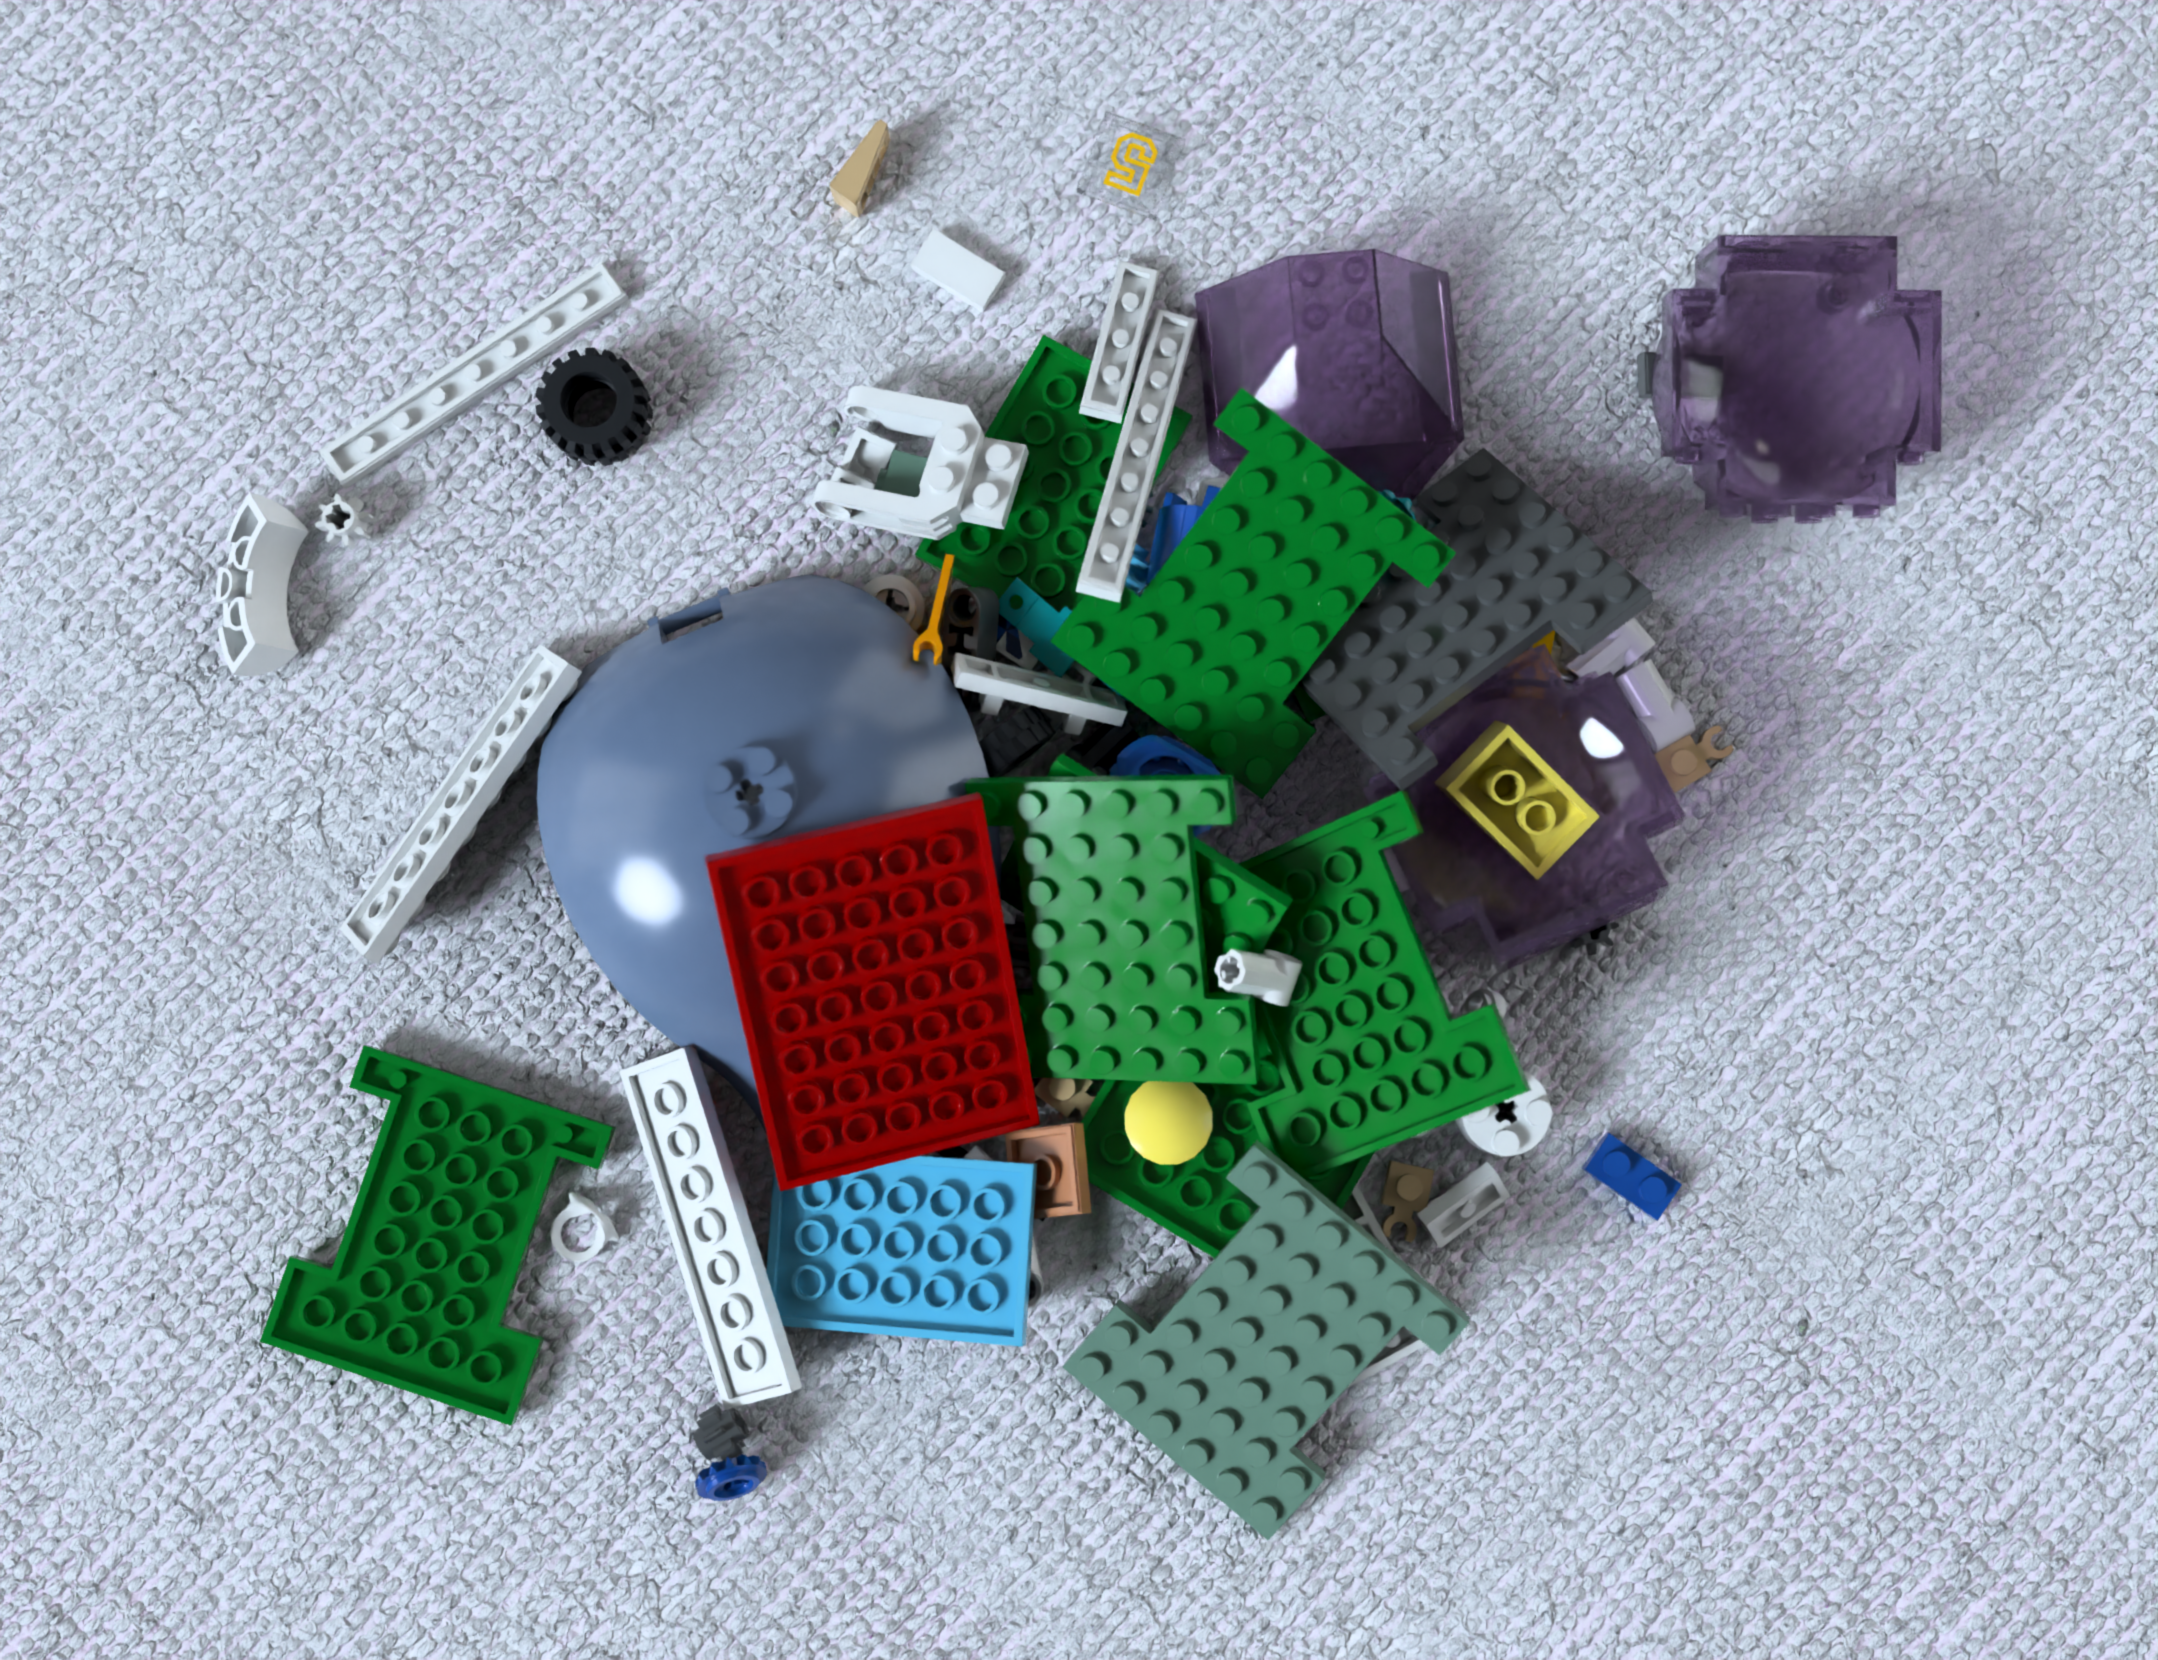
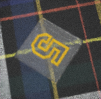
M1106 110L1079 180L1077 193L1156 221L1186 139Z

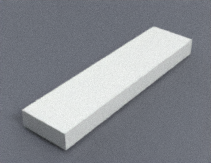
M1119 260L1079 414L1121 424L1160 270Z

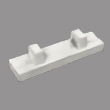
M955 652L950 667L955 687L980 693L978 703H980V711L982 713L997 716L1003 700L1007 699L1061 712L1060 722L1063 725V731L1080 735L1087 719L1122 727L1128 712L1122 697L1112 690Z

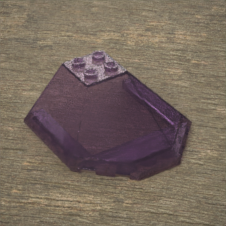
M1377 249L1293 255L1283 257L1194 294L1196 319H1198L1197 331L1208 455L1211 464L1221 472L1224 471L1230 476L1248 453V450L1213 424L1240 387L1249 392L1373 489L1381 492L1384 489L1390 490L1396 497L1409 498L1411 501L1465 439L1448 272Z

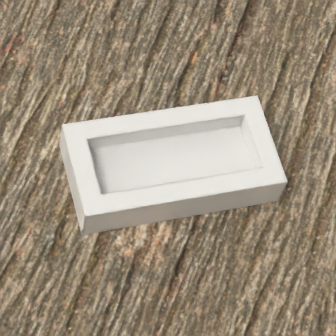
M935 229L931 231L911 262V268L981 312L985 311L1006 278L1004 271Z

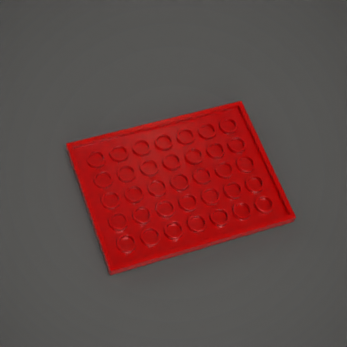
M979 793L704 856L780 1192L1040 1125L984 806Z

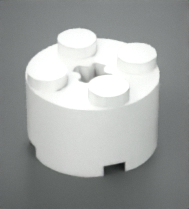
M1524 1071L1531 1088L1530 1091L1500 1102L1509 1103L1510 1105L1507 1109L1509 1114L1507 1119H1496L1494 1117L1498 1113V1108L1495 1105L1477 1111L1470 1119H1456V1125L1462 1136L1477 1149L1499 1156H1515L1535 1147L1547 1132L1553 1113L1546 1090L1533 1075Z

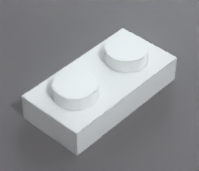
M1486 1162L1477 1170L1467 1174L1461 1182L1441 1197L1432 1200L1426 1208L1416 1215L1431 1239L1439 1248H1442L1509 1198L1510 1195L1497 1172Z

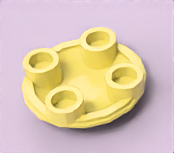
M1145 1082L1131 1095L1125 1110V1131L1132 1147L1145 1159L1160 1165H1178L1194 1159L1206 1146L1213 1129L1212 1109L1207 1097L1192 1082Z

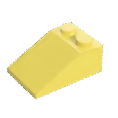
M1497 720L1434 782L1472 821L1537 880L1600 817L1508 724Z

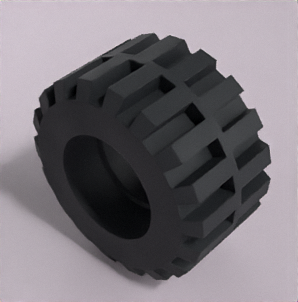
M585 348V355H580L575 349L567 352L570 359L562 362L558 357L552 362L556 368L551 374L545 370L541 377L542 381L546 384L545 388L537 387L535 395L541 402V404L535 405L538 417L542 420L540 425L545 433L568 457L575 461L581 459L585 465L595 466L596 460H599L603 466L613 465L612 457L618 456L621 461L630 457L626 450L631 446L638 450L643 443L639 437L641 434L648 436L651 427L647 419L653 418V409L648 403L651 401L650 395L635 370L622 357L617 359L613 352L605 349L602 355L595 348ZM597 388L610 389L616 392V407L612 415L604 423L594 427H582L574 423V407L583 394Z

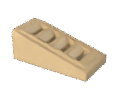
M881 119L877 120L829 184L833 201L857 218L860 217L864 210L890 142L888 125Z

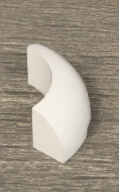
M250 492L240 506L226 540L233 542L227 568L219 567L216 586V602L223 604L225 626L218 629L220 643L232 674L237 676H258L272 672L286 664L298 653L288 624L287 590L295 557L309 532L300 519L288 509L271 499Z

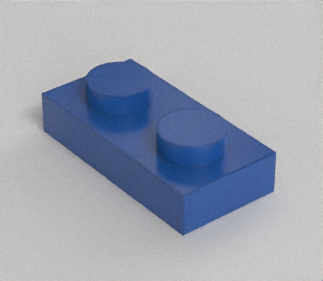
M1610 1133L1604 1134L1581 1168L1657 1221L1682 1186L1680 1182Z

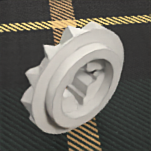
M883 575L871 580L863 587L862 590L886 605L887 599H889V592H893L892 596L895 599L896 606L909 609V611H902V613L897 614L915 632L921 628L925 613L924 600L919 589L911 581L898 575Z

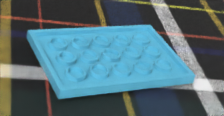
M920 1155L781 1192L774 1168L766 1273L783 1326L1020 1347L1026 1345L1037 1163Z

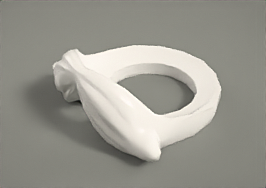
M570 1192L568 1195L570 1203L557 1215L551 1224L550 1237L552 1245L558 1254L567 1260L574 1262L589 1261L599 1254L609 1241H618L619 1236L611 1219L607 1215L598 1212L594 1202L574 1192ZM592 1213L598 1220V1229L594 1243L586 1251H571L562 1242V1227L566 1221L573 1217Z

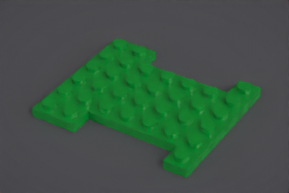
M1240 387L1213 424L1248 450V453L1140 595L1126 584L1120 603L1084 594L1052 636L1050 642L1204 757L1211 760L1227 774H1232L1235 780L1263 799L1317 731L1315 726L1283 703L1387 568L1394 562L1425 587L1429 588L1456 552Z
M1233 775L971 778L965 783L966 794L979 793L982 797L987 826H1013L1033 989H1016L1031 1076L1039 1078L1257 1084L1261 1079L1254 995L1209 991L1193 825H1232L1237 817Z
M1407 791L1395 793L1238 864L1293 899L1260 953L1263 954L1265 949L1274 950L1292 956L1303 963L1288 1006H1280L1254 996L1255 1012L1286 1088L1250 1102L1247 1106L1262 1144L1304 1179L1531 1090L1495 1003L1454 1020L1450 1014L1383 852L1424 833Z
M364 1045L349 1087L389 1100L390 1103L333 1267L297 1255L289 1257L260 1342L512 1426L516 1423L544 1337L505 1325L503 1322L560 1157L595 1169H602L616 1126L370 1045Z

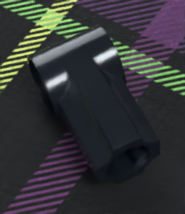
M1124 720L1122 727L1104 723L1084 744H1076L1064 755L1097 776H1110V770L1117 763V756L1120 752L1141 737L1126 720Z

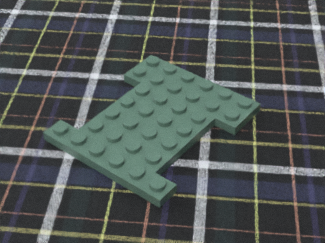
M1256 1140L1229 1171L1226 1179L1260 1207L1155 1327H1152L1119 1299L1069 1356L1063 1368L1264 1538L1269 1540L1325 1479L1326 1472L1294 1446L1403 1326L1440 1356L1469 1325L1470 1316Z

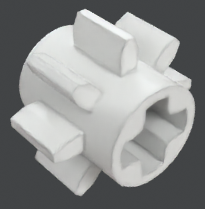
M337 493L335 494L334 502L327 506L319 505V508L323 511L322 520L315 523V527L321 531H330L325 541L332 546H336L342 539L344 545L352 550L355 547V541L362 537L365 539L370 538V535L366 532L367 523L373 521L374 517L368 512H360L364 502L356 496L347 504L345 498ZM348 514L351 516V519L345 520V515ZM344 523V528L341 529L339 527V524Z

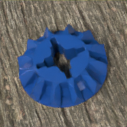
M745 1454L735 1458L727 1456L723 1461L712 1462L710 1468L702 1469L698 1473V1478L695 1481L697 1494L702 1498L713 1501H727L742 1497L755 1490L766 1478V1465L759 1456L752 1455L747 1457Z

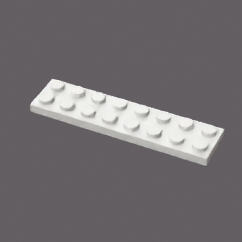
M538 645L340 927L343 934L363 957L378 965L384 955L390 954L395 949L400 939V932L410 918L416 917L421 912L427 893L435 882L441 881L446 876L451 867V859L460 846L467 844L472 839L477 828L476 823L486 809L492 808L497 803L502 793V786L511 773L517 772L523 766L527 758V751L535 739L542 736L549 729L553 719L552 715L560 703L571 697L576 690L577 679L582 673L576 667L542 645Z
M687 1046L621 1070L620 1075L724 1410L791 1393L802 1388L697 1050L692 1046Z

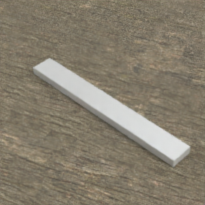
M601 261L319 450V453L340 484L347 489L623 304L629 298L605 263Z
M1156 309L1077 582L1076 592L1120 603L1198 319Z

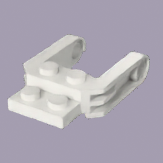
M861 385L853 386L850 389L844 406V412L847 416L852 414L867 422L883 424L884 428L888 430L934 438L919 484L920 494L918 497H911L831 480H822L818 482L811 501V506L814 510L835 520L933 540H940L956 531L957 525L961 522L1005 529L1029 454L1025 444L985 437L981 426L968 405Z

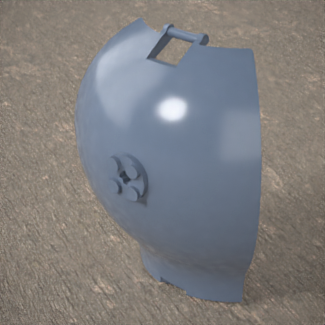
M813 574L771 582L731 595L728 587L717 591V596L661 619L658 616L648 619V630L612 648L581 670L582 673L577 679L576 690L571 697L560 703L552 715V723L546 732L542 744L537 778L539 830L545 858L563 906L592 958L614 987L648 1022L681 1048L687 1046L695 1048L699 1059L724 1077L742 1095L754 1111L765 1133L766 1128L704 856L967 795L965 783L971 778H989L983 752L971 719L942 664L933 665L934 654L929 649L922 650L919 653L918 661L913 660V645L919 635L885 603L864 590L840 580ZM722 612L724 619L668 642V634ZM752 785L758 789H763V794L757 795L760 802L752 805L747 800H743V796L748 794L747 788ZM987 826L1001 902L1002 861L999 826Z

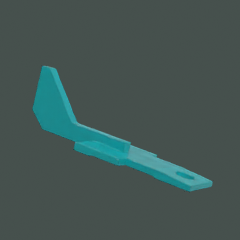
M1017 577L999 599V614L1035 643L1029 652L1055 675L1062 678L1074 664L1075 660L1051 643L1050 639L1072 610L1065 606L1059 613ZM1014 595H1019L1023 599L1022 607L1017 610L1010 606V599ZM1106 684L1111 690H1113V691H1114L1116 694H1118L1120 697H1122L1123 699H1125L1127 702L1132 703V702H1130L1128 699H1126L1124 696H1122L1120 693H1118L1116 690H1114L1112 687H1110L1108 684Z

